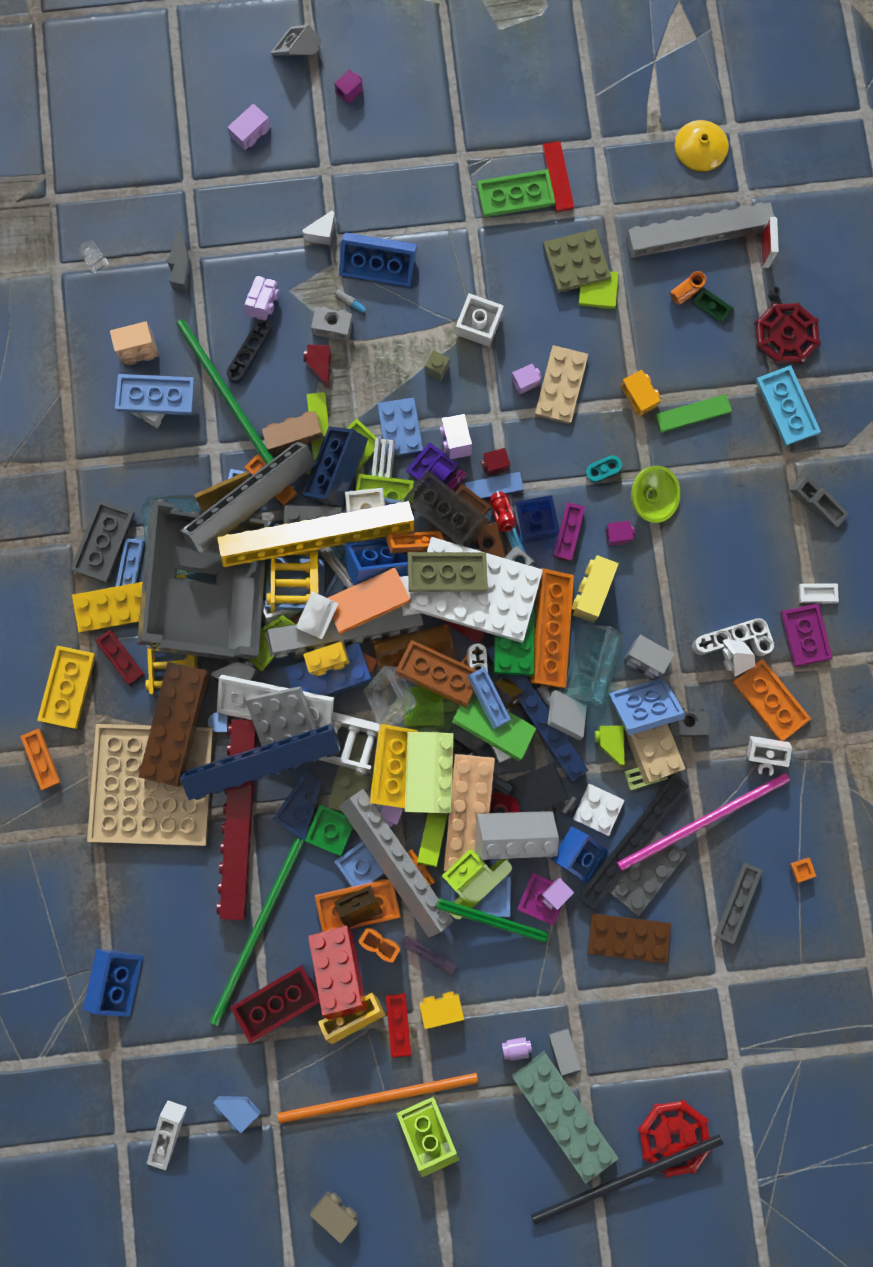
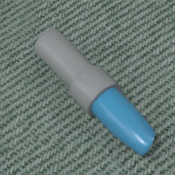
M340 289L336 291L335 296L346 302L348 306L365 313V307L357 302L355 298L348 296Z

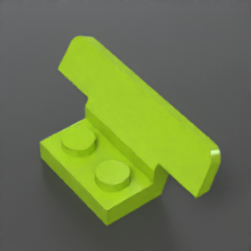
M470 849L442 877L460 895L453 903L473 908L511 872L512 866L507 859H499L489 868ZM451 914L455 919L462 918L460 916Z

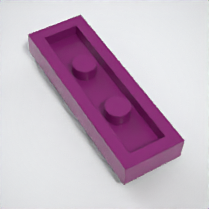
M566 503L553 555L554 558L572 561L585 506Z

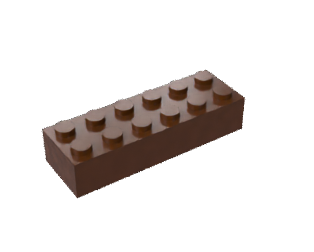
M167 662L138 778L176 787L182 786L180 778L182 772L186 770L210 672Z

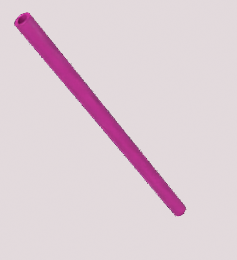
M784 773L624 858L617 862L620 871H624L790 782L788 775Z

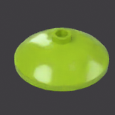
M650 466L642 470L635 478L631 490V501L637 515L647 522L660 523L666 521L675 513L680 501V486L676 476L668 468Z

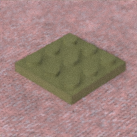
M596 229L543 242V248L558 293L611 279Z

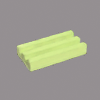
M639 767L624 772L630 790L668 779L666 776L647 784L643 782L633 785L632 781L643 778L642 775L630 777V774L640 771Z

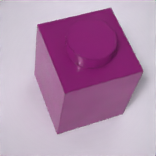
M349 69L334 82L335 93L346 104H349L363 91L362 78Z
M630 520L607 523L605 527L608 546L628 544L635 537L634 526H631Z

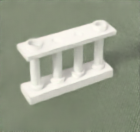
M333 712L332 723L336 734L341 726L349 730L342 757L324 756L318 760L355 769L356 773L367 775V773L373 774L372 766L367 764L375 738H378L379 724ZM359 731L367 733L366 735L368 736L360 763L349 760L356 734Z

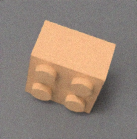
M147 321L110 330L114 350L123 365H134L138 361H149L159 356L155 337Z

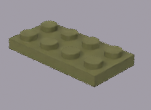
M408 552V592H487L486 552Z
M349 732L346 733V737H345V741H344L342 753H343V750H344V747H345L346 740H347V737H348ZM356 734L349 760L360 763L367 736ZM376 738L367 764L372 766L373 770L377 747ZM338 765L328 808L342 811L339 805L362 789L365 790L370 798L373 774L367 773V775L356 773L355 769Z

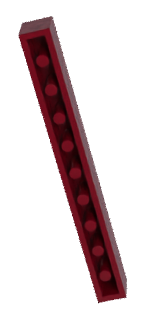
M232 720V725L229 724L228 736H231V744L227 745V756L255 749L257 747V731L253 721ZM251 780L244 782L239 787H229L224 790V794L227 795V803L223 805V814L226 815V822L222 823V834H225V838L220 848V852L223 854V862H220L219 874H222V882L218 884V894H221V901L217 903L219 919H246L254 782Z

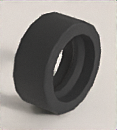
M454 723L447 732L453 733V741L476 754L479 753L485 744V741Z

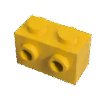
M342 642L303 654L309 673L316 677L326 674V671L331 669L339 670L345 668V665L350 663Z

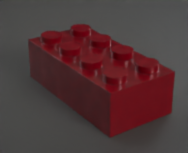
M302 964L230 1008L249 1043H252L316 1005L320 1000L318 989L305 965Z

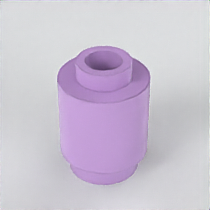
M525 1037L507 1040L506 1043H502L505 1060L529 1058V1053H532L531 1043L526 1041Z

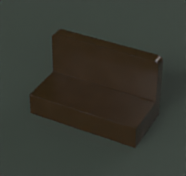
M371 885L334 902L339 918L349 928L383 912Z

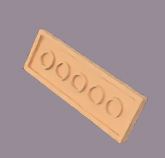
M455 754L451 813H449L444 871L451 868L470 849L475 852L477 814H487L490 811L495 758Z

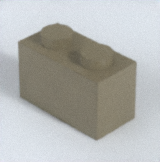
M327 1191L311 1210L310 1216L341 1244L357 1225V1213L349 1206L346 1208L341 1203L342 1199L333 1192L331 1194Z

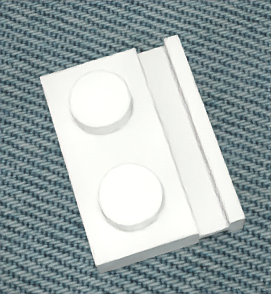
M312 591L296 628L323 639L338 603Z

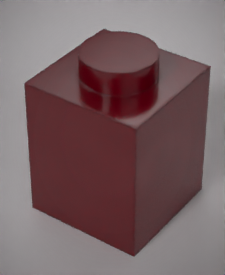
M505 448L484 453L483 460L480 461L483 472L486 471L488 476L509 471L510 462Z

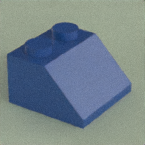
M571 827L558 848V856H553L551 860L587 884L608 850L589 835Z

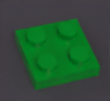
M320 805L305 842L342 856L353 826L344 814Z

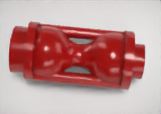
M495 492L490 497V505L498 529L509 532L513 530L517 522L514 518L508 496L504 492Z

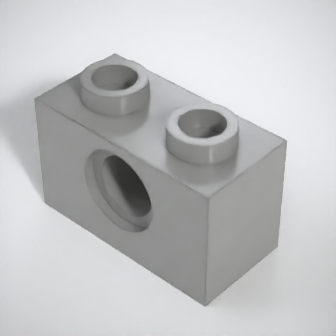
M325 306L321 308L316 307L311 326L312 334L349 341L353 323L352 314L346 310L335 311ZM331 320L337 321L334 325L328 324Z

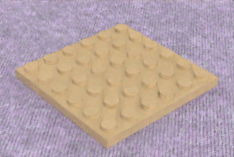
M96 724L87 842L207 846L210 794H207L200 800H188L183 785L176 787L138 778L151 726ZM196 727L185 771L212 763L213 728Z

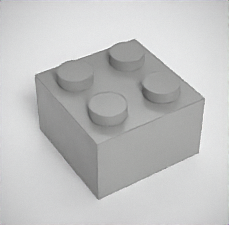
M639 635L633 642L624 661L627 662L626 665L634 670L638 668L643 671L646 677L658 679L664 674L674 653Z

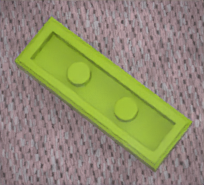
M448 813L427 814L417 864L437 867Z

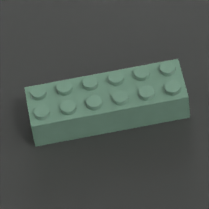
M545 1051L512 1074L514 1081L585 1184L619 1159Z

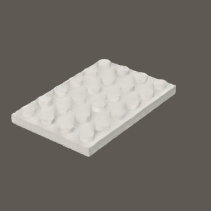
M431 537L427 552H481ZM486 553L487 592H415L410 610L523 643L543 570Z

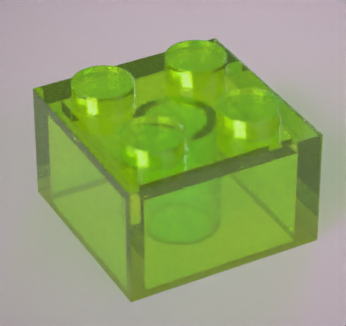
M421 686L403 687L405 728L444 727L442 696Z

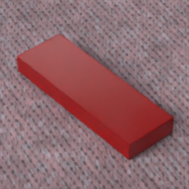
M406 993L386 995L391 1058L411 1056Z

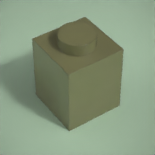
M433 350L425 364V374L441 382L450 366V358Z

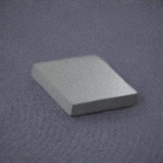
M555 690L551 694L548 725L581 740L584 737L587 706Z

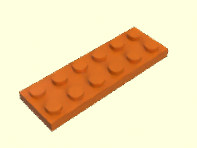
M542 568L543 571L536 597L534 674L530 677V683L566 688L574 575Z

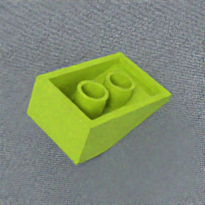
M434 1096L396 1113L422 1178L460 1160Z

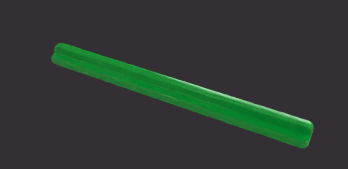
M439 899L436 908L441 911L545 943L548 937L547 932L444 899Z

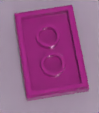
M819 604L780 612L794 667L833 659Z

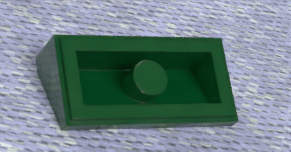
M705 287L701 289L692 302L720 323H723L734 309L733 306Z

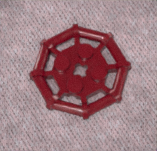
M774 302L754 322L756 326L757 349L763 351L776 365L782 363H799L801 365L821 345L818 329L819 319L811 315L799 302L789 304H776ZM781 311H793V313L785 315ZM797 313L800 314L805 320H807V322H804L799 316H797ZM775 314L777 318L772 323L767 322ZM807 327H811V337L808 336V333L806 334ZM763 328H766L769 331L768 339L765 340ZM784 330H791V336H786ZM804 342L808 343L809 346L801 352V345ZM767 344H773L779 350V353L774 352ZM794 351L796 356H782L783 352L789 353Z

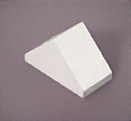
M334 212L327 213L302 230L304 240L331 245L335 227Z

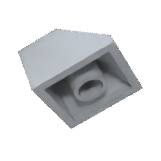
M309 24L292 26L271 51V55H314L319 50L322 40Z

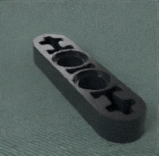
M259 319L255 322L229 365L227 377L230 382L235 384L242 382L270 336L272 327L267 319L265 321ZM266 325L267 330L263 329L260 333L259 327ZM252 339H256L259 341L257 347H250L249 342ZM248 355L250 359L248 362L242 363L240 357ZM238 370L239 376L233 378L232 372L236 373Z

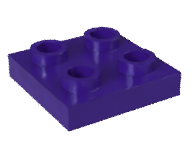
M429 442L406 470V473L436 495L459 467V464Z

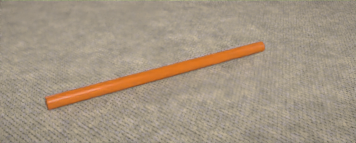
M477 1073L278 1113L279 1123L477 1084Z

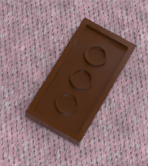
M591 913L587 953L667 964L671 923Z

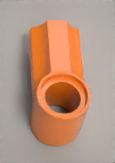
M700 271L693 272L687 280L670 291L669 294L673 302L681 305L691 296L699 293L704 287L706 276ZM697 280L700 282V285H695L692 281Z

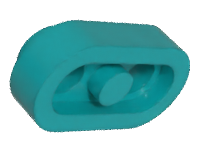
M614 455L596 461L587 467L586 478L592 483H598L620 472L622 462L620 458ZM613 464L615 468L610 469L608 465ZM592 472H597L598 476H593Z

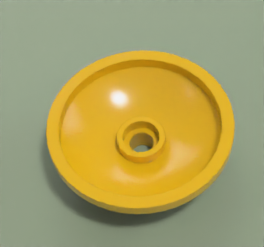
M697 120L686 124L680 129L675 139L674 148L677 158L684 166L694 171L704 172L713 170L722 164L727 156L729 144L726 134L718 125L705 120Z

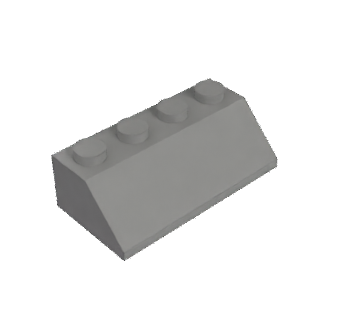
M552 811L477 814L475 853L482 860L558 856L559 836Z

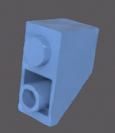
M219 1096L213 1102L216 1112L221 1116L224 1115L229 1120V1126L234 1131L238 1130L240 1133L261 1113L248 1097Z

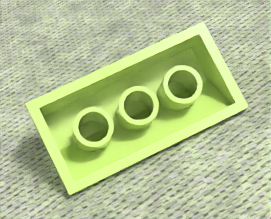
M407 732L405 812L451 813L453 733Z

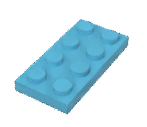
M791 365L758 377L755 380L785 447L818 435L821 432Z

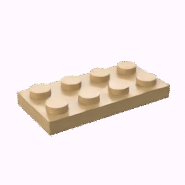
M555 345L552 346L535 416L571 425L588 358L587 353Z

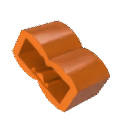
M366 928L359 939V943L363 948L376 952L381 959L387 962H394L401 949L395 941L384 938L380 932L373 928Z

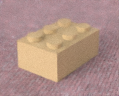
M668 724L628 735L626 729L623 730L645 784L685 769Z

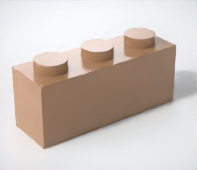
M311 411L305 412L297 418H287L279 424H269L266 428L262 429L267 450L272 455L285 451L295 442L308 444L325 437L319 416L316 412Z

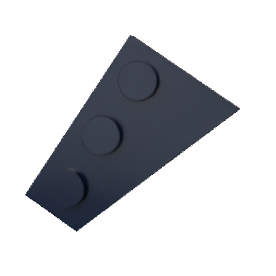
M306 770L272 819L305 841L323 781Z

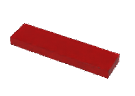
M561 142L545 143L542 145L546 168L549 170L556 213L574 210V202Z

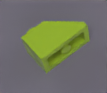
M599 726L597 728L598 731L594 733L595 742H598V747L617 766L625 765L623 726Z

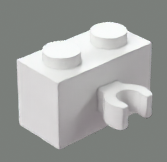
M750 736L747 756L749 761L761 762L758 766L759 774H762L763 768L767 767L769 768V775L772 776L774 773L772 764L789 767L792 747L789 742Z

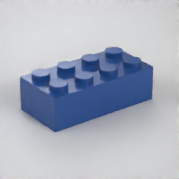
M359 642L345 647L350 662L345 665V668L339 670L331 669L326 671V674L317 677L309 673L306 661L285 668L292 688L301 686L304 692L328 697L372 682L373 678L362 645Z

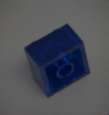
M552 495L514 503V513L522 544L558 537L560 530Z

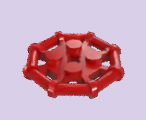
M683 1099L678 1102L654 1104V1108L642 1125L638 1126L643 1152L642 1159L650 1164L658 1161L654 1156L658 1152L667 1157L700 1143L696 1141L695 1129L698 1127L701 1130L702 1141L710 1138L707 1116L701 1115ZM678 1110L677 1115L674 1117H665L663 1112ZM683 1113H687L696 1121L690 1124L682 1118ZM659 1115L661 1118L660 1122L658 1123L655 1129H650L651 1125ZM679 1133V1142L671 1143L670 1135ZM648 1134L653 1135L655 1139V1147L651 1150ZM712 1150L696 1156L692 1162L690 1159L686 1160L688 1165L670 1167L660 1172L667 1178L688 1173L696 1174L697 1169Z

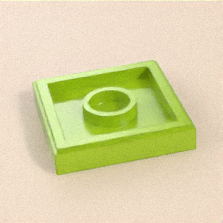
M610 272L611 279L581 286L578 306L615 309L618 272Z

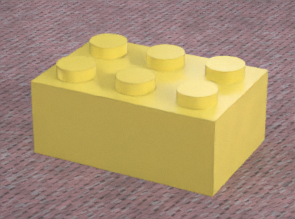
M598 555L594 560H590L585 574L588 576L583 578L578 592H581V594H577L571 608L574 610L573 616L591 623L597 620L619 563Z

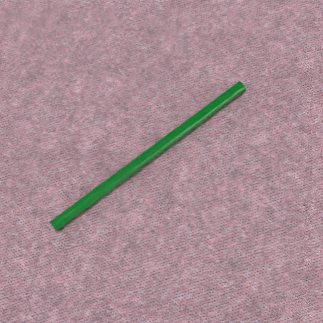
M179 320L176 325L267 465L273 460V457L185 320Z
M296 837L209 1021L210 1023L219 1026L304 845V840Z

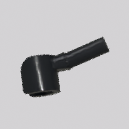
M775 286L774 292L776 294L769 290L768 298L777 304H783L779 298L780 288Z

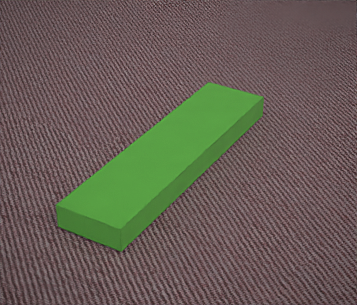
M724 394L657 413L655 418L660 433L729 414L732 412L727 395Z

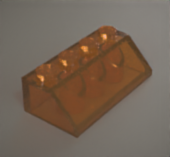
M448 624L373 641L383 685L406 680L395 675V671L411 640L456 660Z

